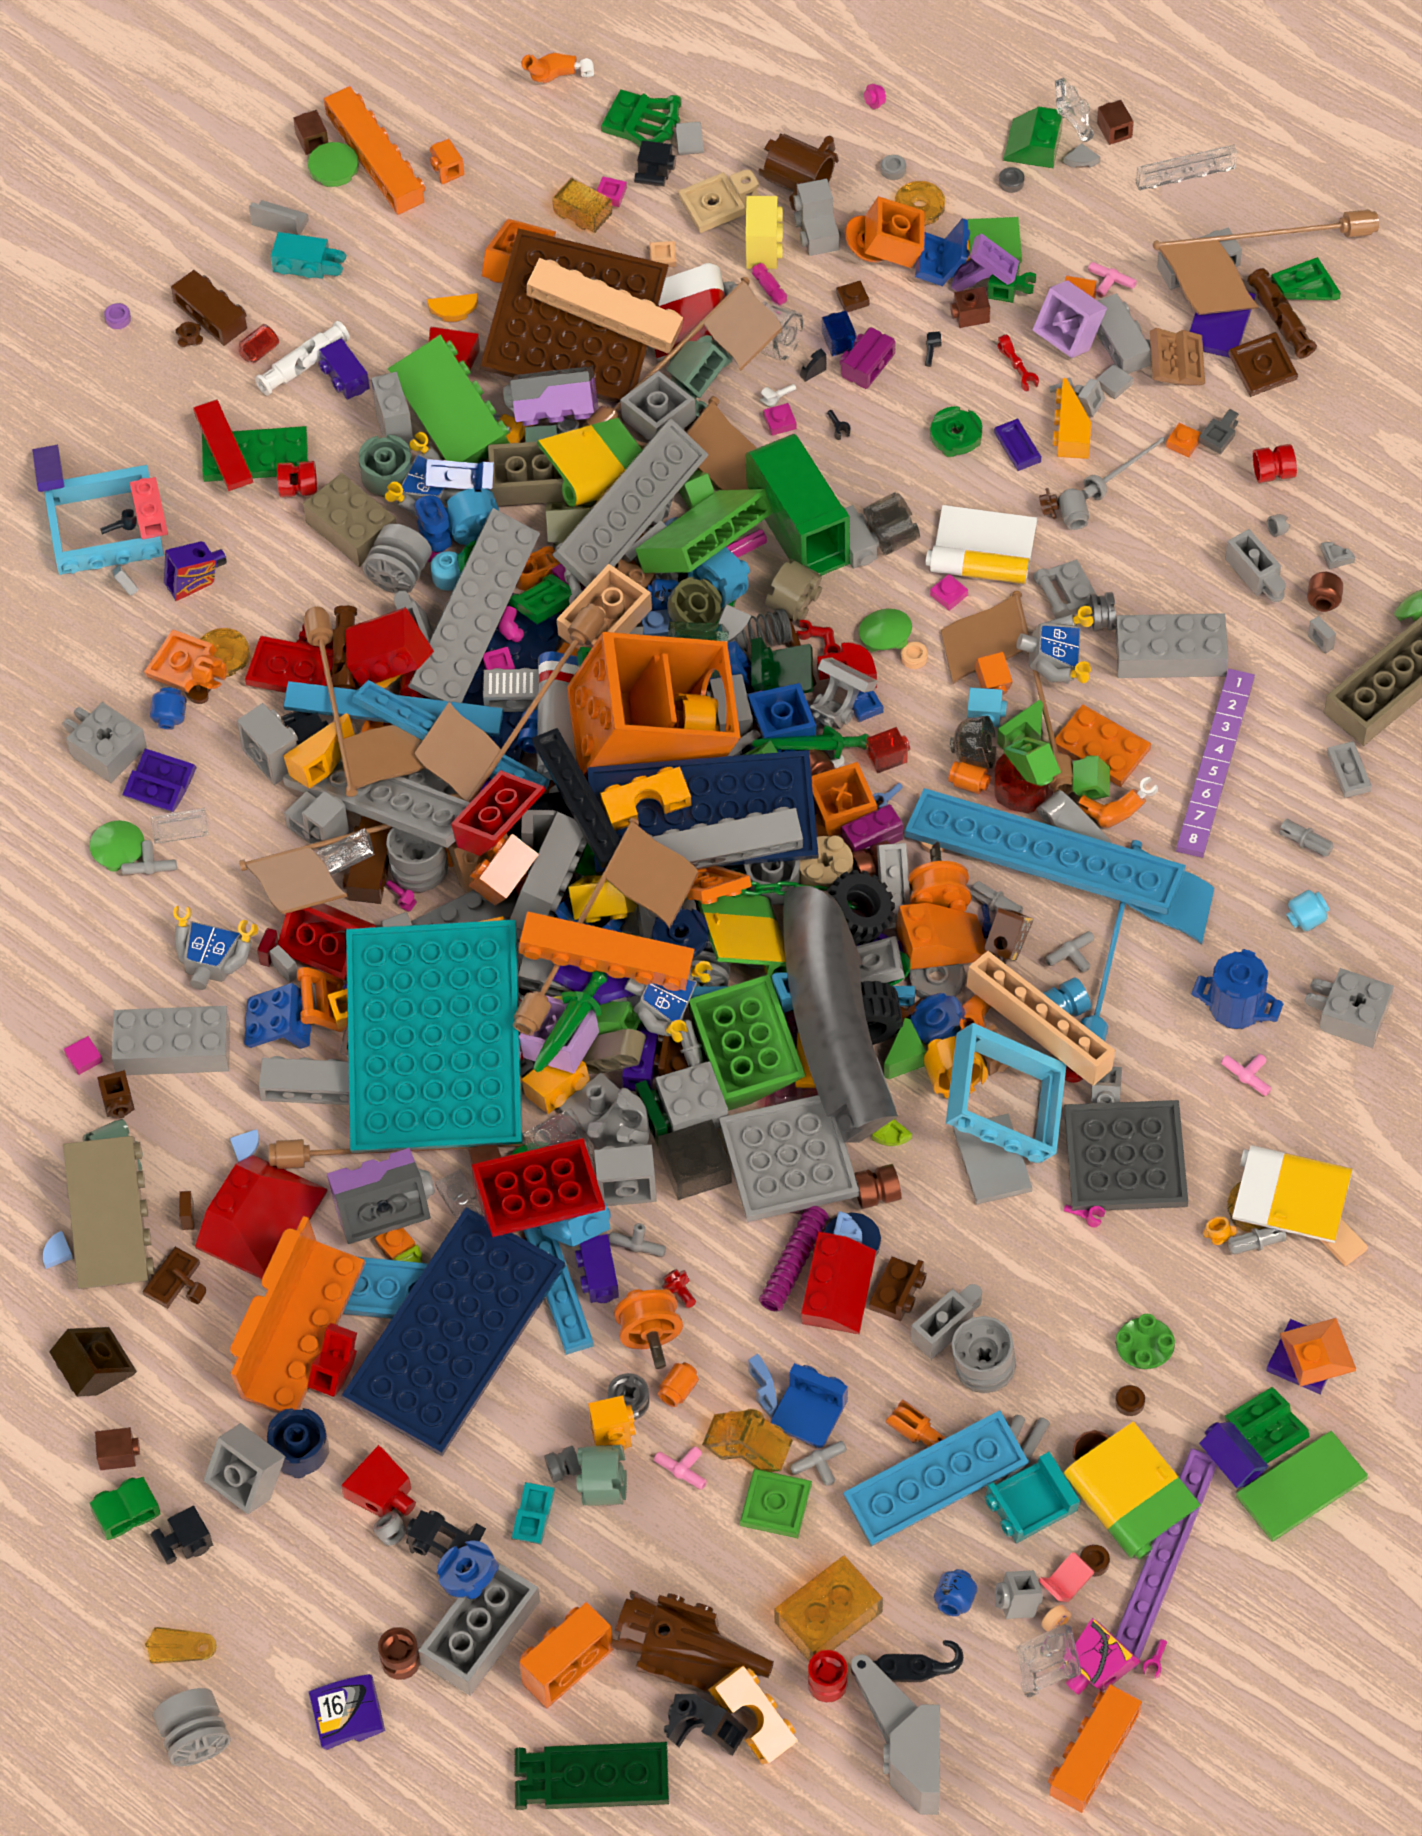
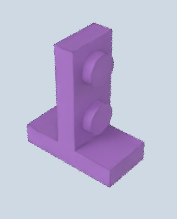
M980 234L974 239L970 254L971 259L965 264H961L956 270L951 288L957 292L963 291L968 287L974 286L984 278H989L992 274L1008 285L1015 281L1019 260L989 238Z

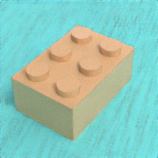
M608 564L557 618L558 635L570 644L573 642L570 639L568 628L580 610L586 607L587 604H593L604 611L606 614L605 623L590 645L584 644L580 646L577 644V649L580 647L592 648L602 632L629 634L651 611V592Z

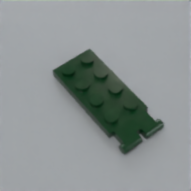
M667 1742L544 1746V1752L526 1753V1748L522 1747L514 1749V1776L526 1777V1780L515 1781L516 1810L527 1809V1804L545 1803L546 1809L669 1804Z

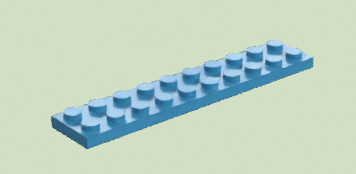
M926 788L923 789L905 829V837L931 845L939 842L940 848L1168 915L1186 869L1184 864Z

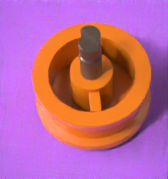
M936 842L932 849H930L931 862L916 867L908 875L909 888L913 891L910 896V904L931 903L966 911L967 906L971 902V891L966 886L969 881V872L965 866L957 862L942 861L940 843Z
M636 1289L630 1291L627 1297L619 1302L614 1309L615 1320L622 1327L619 1332L621 1343L632 1349H650L656 1369L666 1367L661 1345L675 1339L683 1329L682 1319L675 1313L678 1305L675 1295L668 1289L645 1291Z

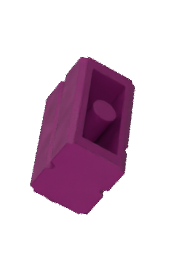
M872 327L868 328L864 334L860 333L855 339L852 350L850 352L845 351L840 359L841 376L852 383L855 382L856 385L864 389H868L895 355L896 341L894 338L882 334Z
M888 804L879 808V811L875 810L841 826V838L848 845L851 852L863 848L870 851L871 846L887 840L890 844H894L903 840V823L892 805Z

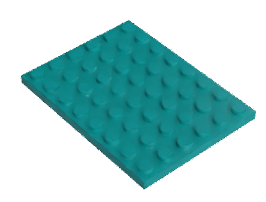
M516 920L346 929L351 1153L401 1151L410 1148V1150L523 1144L520 1032L513 1026L515 1021L514 1015L519 1008Z

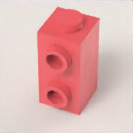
M156 477L142 478L138 481L130 482L142 540L168 535Z

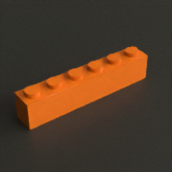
M348 86L324 97L327 117L347 145L355 150L359 162L396 214L399 215L423 204V192L425 191L423 181L420 177H415L408 160L404 161L402 159L398 146L389 141L387 131L383 126L379 127L373 111L366 109L362 96L359 93L356 94L351 86Z
M528 911L519 943V953L529 959L537 960L542 958L551 960L554 964L560 966L568 964L578 966L583 971H600L607 973L613 978L627 977L635 979L638 983L644 985L651 983L662 985L665 989L671 991L686 990L694 955L693 948Z

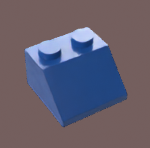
M800 683L748 694L749 703L763 738L816 735V723Z

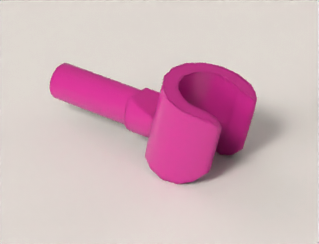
M391 880L386 883V886L400 897L397 901L398 905L403 910L410 912L417 903L416 899H414V893L409 889L404 891Z
M1067 1204L1064 1207L1065 1212L1085 1218L1087 1224L1093 1228L1098 1227L1102 1221L1094 1218L1092 1215L1104 1217L1105 1215L1104 1208L1100 1206H1094L1089 1211H1072V1206Z
M1160 1639L1152 1659L1145 1661L1143 1665L1144 1675L1149 1666H1155L1158 1669L1155 1679L1160 1677V1661L1167 1644L1166 1640Z

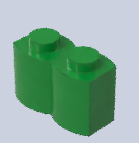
M135 1477L129 1478L117 1490L110 1492L102 1491L90 1502L91 1511L106 1540L117 1538L132 1528L143 1525L161 1514L159 1505L144 1477L137 1479Z

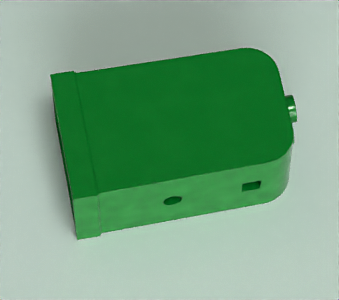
M793 433L746 452V481L748 489H765L772 510V514L765 518V521L788 559H793L818 572L820 576L849 565L850 516L844 506L840 504L798 436Z

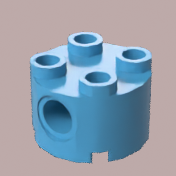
M474 488L466 489L456 493L447 501L448 507L445 510L449 517V529L455 542L466 547L470 542L477 540L490 511L493 508L499 511L495 496L488 489L481 488L482 492H475Z
M725 547L693 571L688 572V578L705 579L715 586L722 598L720 607L723 608L747 592L749 587L747 575L750 573V568L744 560H739Z

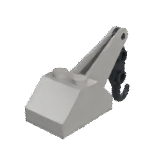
M944 1640L943 1645L950 1647L955 1653V1657L951 1662H939L922 1654H884L876 1661H872L868 1656L860 1654L851 1661V1674L859 1686L887 1743L884 1744L883 1774H890V1786L920 1815H939L940 1705L921 1704L917 1707L894 1682H924L936 1676L947 1675L957 1671L963 1663L964 1654L961 1647L950 1640Z

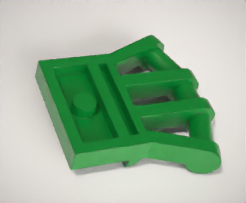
M620 89L601 124V132L632 141L639 147L642 140L659 143L668 141L674 134L673 129L676 128V124L680 123L679 108L681 107L682 99L677 95H670L667 98H649L645 93L639 95ZM655 110H669V113L665 114ZM643 119H646L652 122L662 124L663 126L658 127L642 121ZM638 132L653 136L654 138L646 139Z

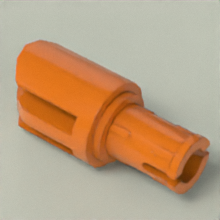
M904 1399L892 1411V1415L885 1420L886 1424L912 1443L921 1441L930 1447L946 1439L945 1436L931 1427L930 1418Z

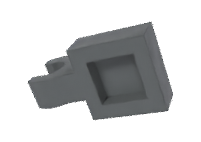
M1229 409L1220 422L1213 418L1199 436V443L1222 454L1235 437L1236 430L1234 428L1238 424L1236 418L1239 416V413Z

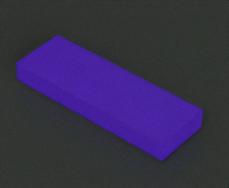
M58 444L32 449L38 492L64 488Z

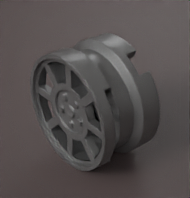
M1105 592V595L1099 597L1095 593L1090 594V607L1093 612L1091 616H1093L1094 620L1092 624L1093 631H1098L1101 628H1107L1108 630L1116 629V626H1114L1116 624V611L1113 592Z
M625 1373L615 1377L609 1384L608 1399L623 1395L625 1405H631L634 1420L642 1417L647 1412L650 1403L649 1389L642 1377L632 1373Z

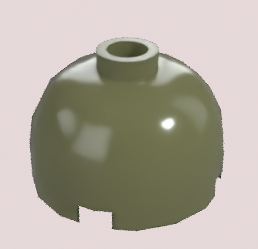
M689 577L678 583L668 597L667 609L669 617L673 624L681 630L685 631L689 622L708 629L721 616L720 604L722 603V598L716 587L705 579L697 580L693 579L694 577Z

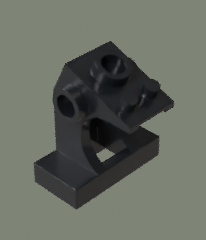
M421 1510L417 1518H412L407 1526L406 1535L408 1538L406 1543L409 1544L410 1553L412 1554L416 1552L426 1556L430 1552L441 1559L454 1546L460 1549L467 1546L465 1543L467 1541H480L486 1528L475 1523L465 1533L446 1522L442 1514L430 1510L429 1513ZM438 1531L453 1539L448 1549L434 1541Z
M675 1694L674 1702L670 1705L668 1711L669 1725L664 1726V1732L667 1733L666 1737L678 1747L682 1745L692 1729L704 1726L701 1732L731 1756L734 1755L748 1731L727 1710L718 1705L715 1706L695 1694Z

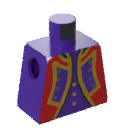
M202 541L165 550L164 584L175 601L181 600L211 585L215 579V568L227 563L225 553L222 549L211 552L205 542Z

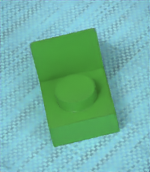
M1038 700L998 728L997 744L1002 749L1024 737L1041 740L1043 702Z

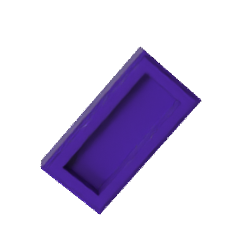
M1018 418L994 428V434L1017 471L1041 462L1042 457Z

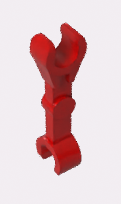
M1007 334L998 337L999 343L997 347L1002 354L1011 360L1013 368L1017 369L1021 375L1022 389L1029 391L1027 381H1032L1038 387V376L1026 370L1021 358L1015 353L1010 337Z

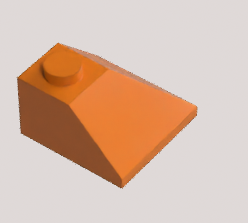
M1336 1318L1280 1333L1300 1387L1356 1371V1366Z

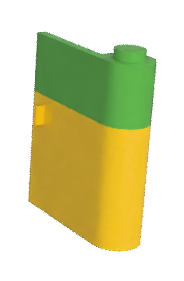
M618 417L540 439L537 442L538 446L564 479L562 493L564 500L570 507L600 499L642 451Z
M743 894L740 897L720 896L717 897L718 900L710 904H701V901L697 900L700 912L708 923V936L717 962L763 965L766 975H770L771 980L772 975L775 973H787L784 939L770 899L760 895Z
M1134 1421L1078 1459L1063 1473L1130 1559L1135 1556L1139 1560L1145 1557L1153 1549L1150 1544L1158 1536L1201 1506Z

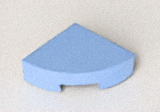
M257 1129L230 1138L238 1162L253 1155L259 1146Z
M839 1211L834 1234L847 1236L862 1244V1231L858 1224L849 1214Z
M62 1231L53 1235L44 1247L43 1262L46 1269L73 1259Z

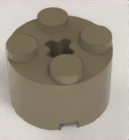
M790 559V563L785 562L776 574L771 584L774 587L773 595L767 594L765 605L774 611L784 609L788 618L793 621L805 620L809 611L807 606L811 601L815 602L822 592V587L819 586L822 576L803 564Z

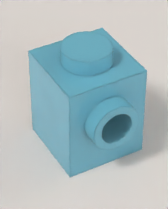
M970 687L967 725L981 726L983 728L1000 727L1001 717H1006L1007 701L1002 700V690Z

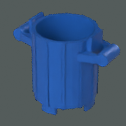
M1242 949V952L1235 951L1218 959L1216 966H1214L1213 977L1198 976L1191 992L1192 996L1199 998L1205 1005H1209V1010L1216 1021L1227 1028L1244 1029L1255 1024L1257 1021L1277 1022L1284 1005L1282 1001L1275 999V997L1266 992L1268 970L1262 960L1255 956V952ZM1211 984L1207 995L1203 994L1206 985ZM1268 1003H1271L1269 1013L1265 1014Z

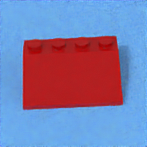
M584 1138L471 1164L475 1192L492 1237L606 1210Z

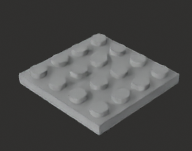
M819 1095L719 1118L720 1128L747 1222L859 1197V1188L846 1144L843 1141L835 1117L826 1116Z

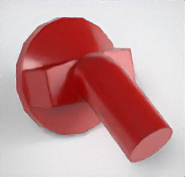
M674 1269L664 1276L663 1280L665 1283L662 1285V1289H668L672 1294L676 1292L687 1308H691L696 1304L695 1298L685 1286L690 1281L685 1270L679 1272L677 1269Z

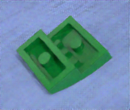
M1273 1386L1225 1415L1226 1422H1232L1266 1463L1271 1462L1310 1437L1309 1429L1291 1412L1290 1404Z

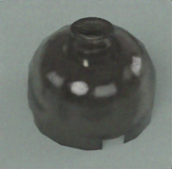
M977 715L965 719L957 726L954 737L950 738V749L952 753H956L960 763L962 761L969 765L987 769L994 767L997 750L996 746H992L991 737L996 736L991 718L989 716Z

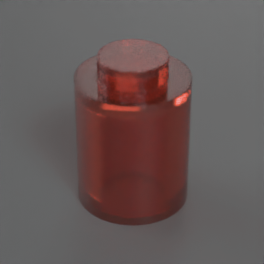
M262 324L239 342V353L245 361L256 363L279 345V339L272 328Z

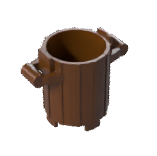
M780 133L776 141L770 139L766 144L764 150L769 152L764 168H759L758 173L767 181L792 191L793 194L789 196L792 210L796 211L793 196L797 195V184L827 179L828 183L830 182L835 162H839L838 155L834 152L836 149L832 136H826L820 147L816 148L787 134Z

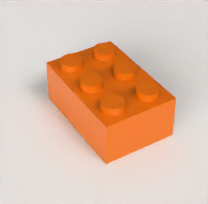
M587 1602L580 1608L578 1606L574 1607L566 1615L565 1621L558 1627L550 1628L536 1647H529L521 1655L519 1665L522 1684L548 1709L614 1650L612 1648L611 1625Z

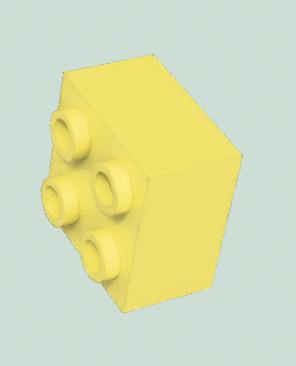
M747 196L746 269H752L754 265L763 263L767 269H777V259H782L783 243H778L782 242L783 223H778L783 222V207L778 206L777 196Z

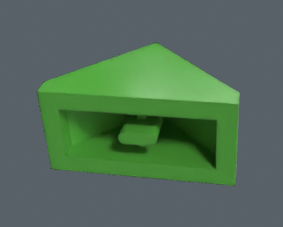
M696 470L679 489L680 495L690 510L715 493L708 473Z
M904 1019L903 1027L900 1028L884 1063V1077L887 1079H892L924 1067L923 1059L926 1050L910 1019Z

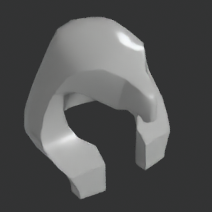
M622 1088L608 1111L596 1122H589L588 1136L593 1137L595 1144L600 1149L606 1146H614L616 1148L630 1147L637 1143L647 1145L649 1140V1123L647 1109L643 1101L627 1088Z

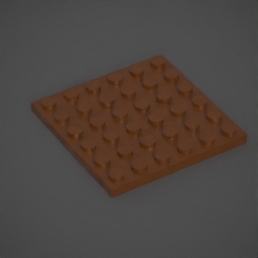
M518 228L481 360L480 370L513 378L519 374L593 366L597 398L619 403L638 384L648 345L527 296L528 280L539 258L553 260L560 267L568 270H577L589 279L601 280L611 288L625 290L633 297L640 300H649L658 307L669 265Z

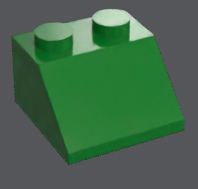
M1038 106L1014 118L1003 161L1054 168L1062 133L1063 110Z

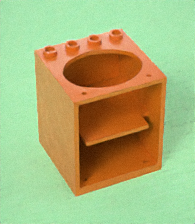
M602 632L567 686L576 762L587 781V767L726 757L741 738L727 641ZM714 670H717L722 678L726 696L725 732L673 728L677 722L673 695L675 693L706 696L710 676Z

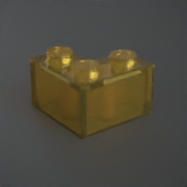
M747 1409L744 1411H728V1413L714 1414L702 1445L721 1460L742 1458L755 1469L776 1472L781 1471L793 1440L783 1433L784 1430L781 1427L767 1421L760 1411Z

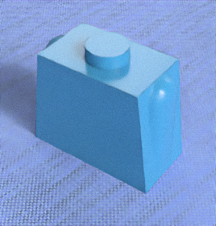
M604 1202L606 1209L604 1211L541 1225L542 1235L574 1247L610 1230V1210Z

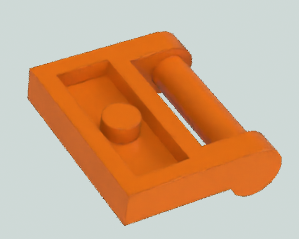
M309 967L298 969L297 980L301 984L303 1010L300 1012L301 1022L304 1024L314 1023L338 1032L345 1030L347 1026L340 1029L337 1028L328 999V994L343 990V979ZM312 983L315 984L317 1010L314 1009Z

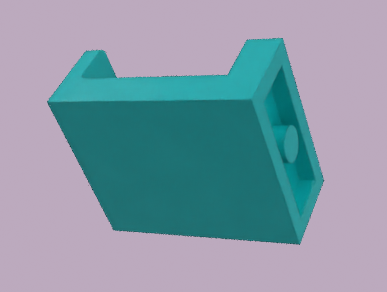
M1050 1451L1039 1456L1038 1463L997 1485L994 1482L988 1484L985 1496L989 1509L992 1512L996 1511L1001 1518L1000 1525L1007 1537L1012 1536L1016 1544L1078 1511L1080 1504L1078 1496Z

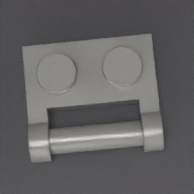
M1077 559L1048 570L1046 568L1040 569L1033 575L1036 583L1041 585L1052 605V613L1056 619L1071 614L1075 615L1082 606H1090V594L1095 593ZM1051 581H1057L1068 604L1062 603Z

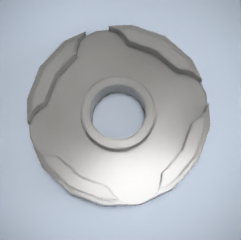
M963 964L910 970L909 982L911 986H915V993L920 998H927L937 993H945L947 996L953 995L956 997L965 984V969ZM939 971L945 977L941 980H934L930 977V974Z

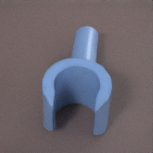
M897 783L885 794L879 792L873 794L876 803L879 801L883 802L878 809L888 805V801L903 788L902 784Z

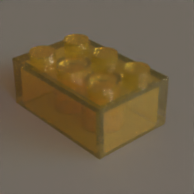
M843 1555L775 1607L774 1623L804 1657L810 1661L812 1656L821 1650H835L883 1612V1597L848 1558Z

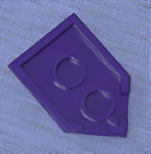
M568 964L559 967L552 981L573 992H583L591 980L592 972H586L578 966ZM605 973L607 975V982L599 987L593 999L599 1005L610 1003L612 1000L636 995L624 989L629 978H613Z

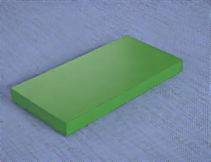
M1331 1430L1238 1491L1236 1498L1268 1538L1274 1542L1366 1481L1368 1474Z

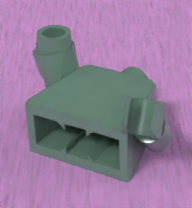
M710 335L702 336L697 341L686 342L681 350L670 359V365L667 367V371L672 375L670 380L695 399L697 417L700 416V410L708 405L696 399L701 398L721 369L728 366L733 358L720 345L714 342Z

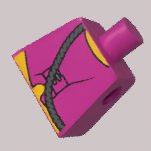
M1092 1618L1067 1656L1066 1660L1077 1671L1068 1679L1066 1685L1077 1695H1080L1090 1682L1103 1692L1110 1684L1113 1685L1141 1661L1100 1622Z

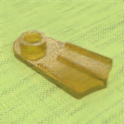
M155 1627L145 1643L151 1664L207 1660L215 1654L217 1649L214 1637L208 1633ZM201 1645H208L205 1651L198 1650Z

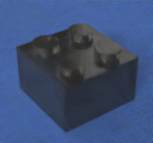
M712 1119L658 1136L659 1154L677 1200L732 1183L731 1165Z

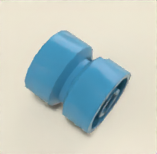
M1076 977L1061 983L1059 990L1053 987L1043 992L1049 999L1075 1017L1091 1010L1088 993Z

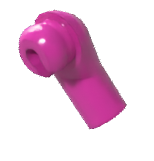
M506 606L499 623V631L506 639L520 642L524 636V631L518 628V625L514 622L517 610Z

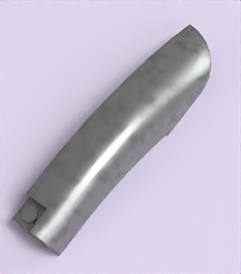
M799 886L784 893L783 922L787 976L798 1032L826 1116L835 1117L844 1142L860 1143L898 1117L878 1065L866 1021L860 980V967L863 963L843 911L837 901L826 891H821L813 886Z

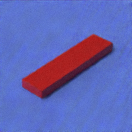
M218 399L193 407L195 417L228 491L252 484V475Z

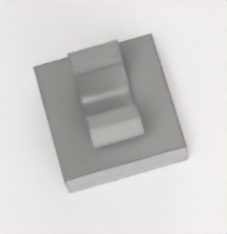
M1089 379L1085 386L1076 385L1073 390L1087 415L1093 417L1105 400V396L1099 380Z

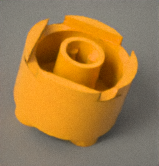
M675 693L673 695L677 719L673 728L720 731L719 726L716 725V714L719 707L716 698Z
M956 1036L943 1040H932L927 1046L928 1051L923 1059L935 1093L938 1095L942 1093L945 1098H949ZM976 1051L974 1052L969 1094L975 1091V1085L980 1081L983 1085L988 1077V1070L982 1055Z

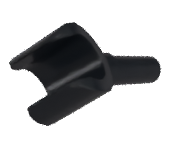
M940 331L927 334V355L925 366L927 367L932 365L934 347L942 346Z
M829 410L827 414L834 424L835 438L841 440L840 431H845L850 436L851 426L849 423L840 422L833 410Z
M126 509L122 511L121 520L100 528L102 534L120 528L133 530L137 524V516H134L132 509Z

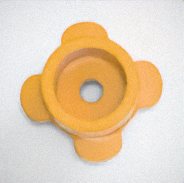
M1222 1216L1209 1220L1206 1228L1203 1230L1204 1237L1210 1238L1214 1245L1226 1242L1230 1236H1234L1237 1233L1236 1227L1230 1226L1228 1219Z

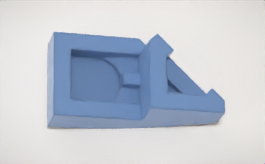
M756 1354L748 1360L749 1373L760 1386L756 1390L757 1402L768 1416L772 1418L778 1408L774 1383L764 1361L759 1354Z

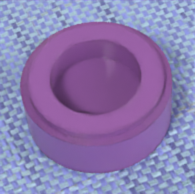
M112 304L104 312L106 324L110 328L122 329L128 326L131 321L130 310L124 304Z

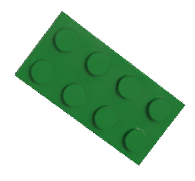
M306 426L232 431L252 478L278 477V463L292 462L295 466H298L300 462L308 461ZM202 433L204 482L224 481Z

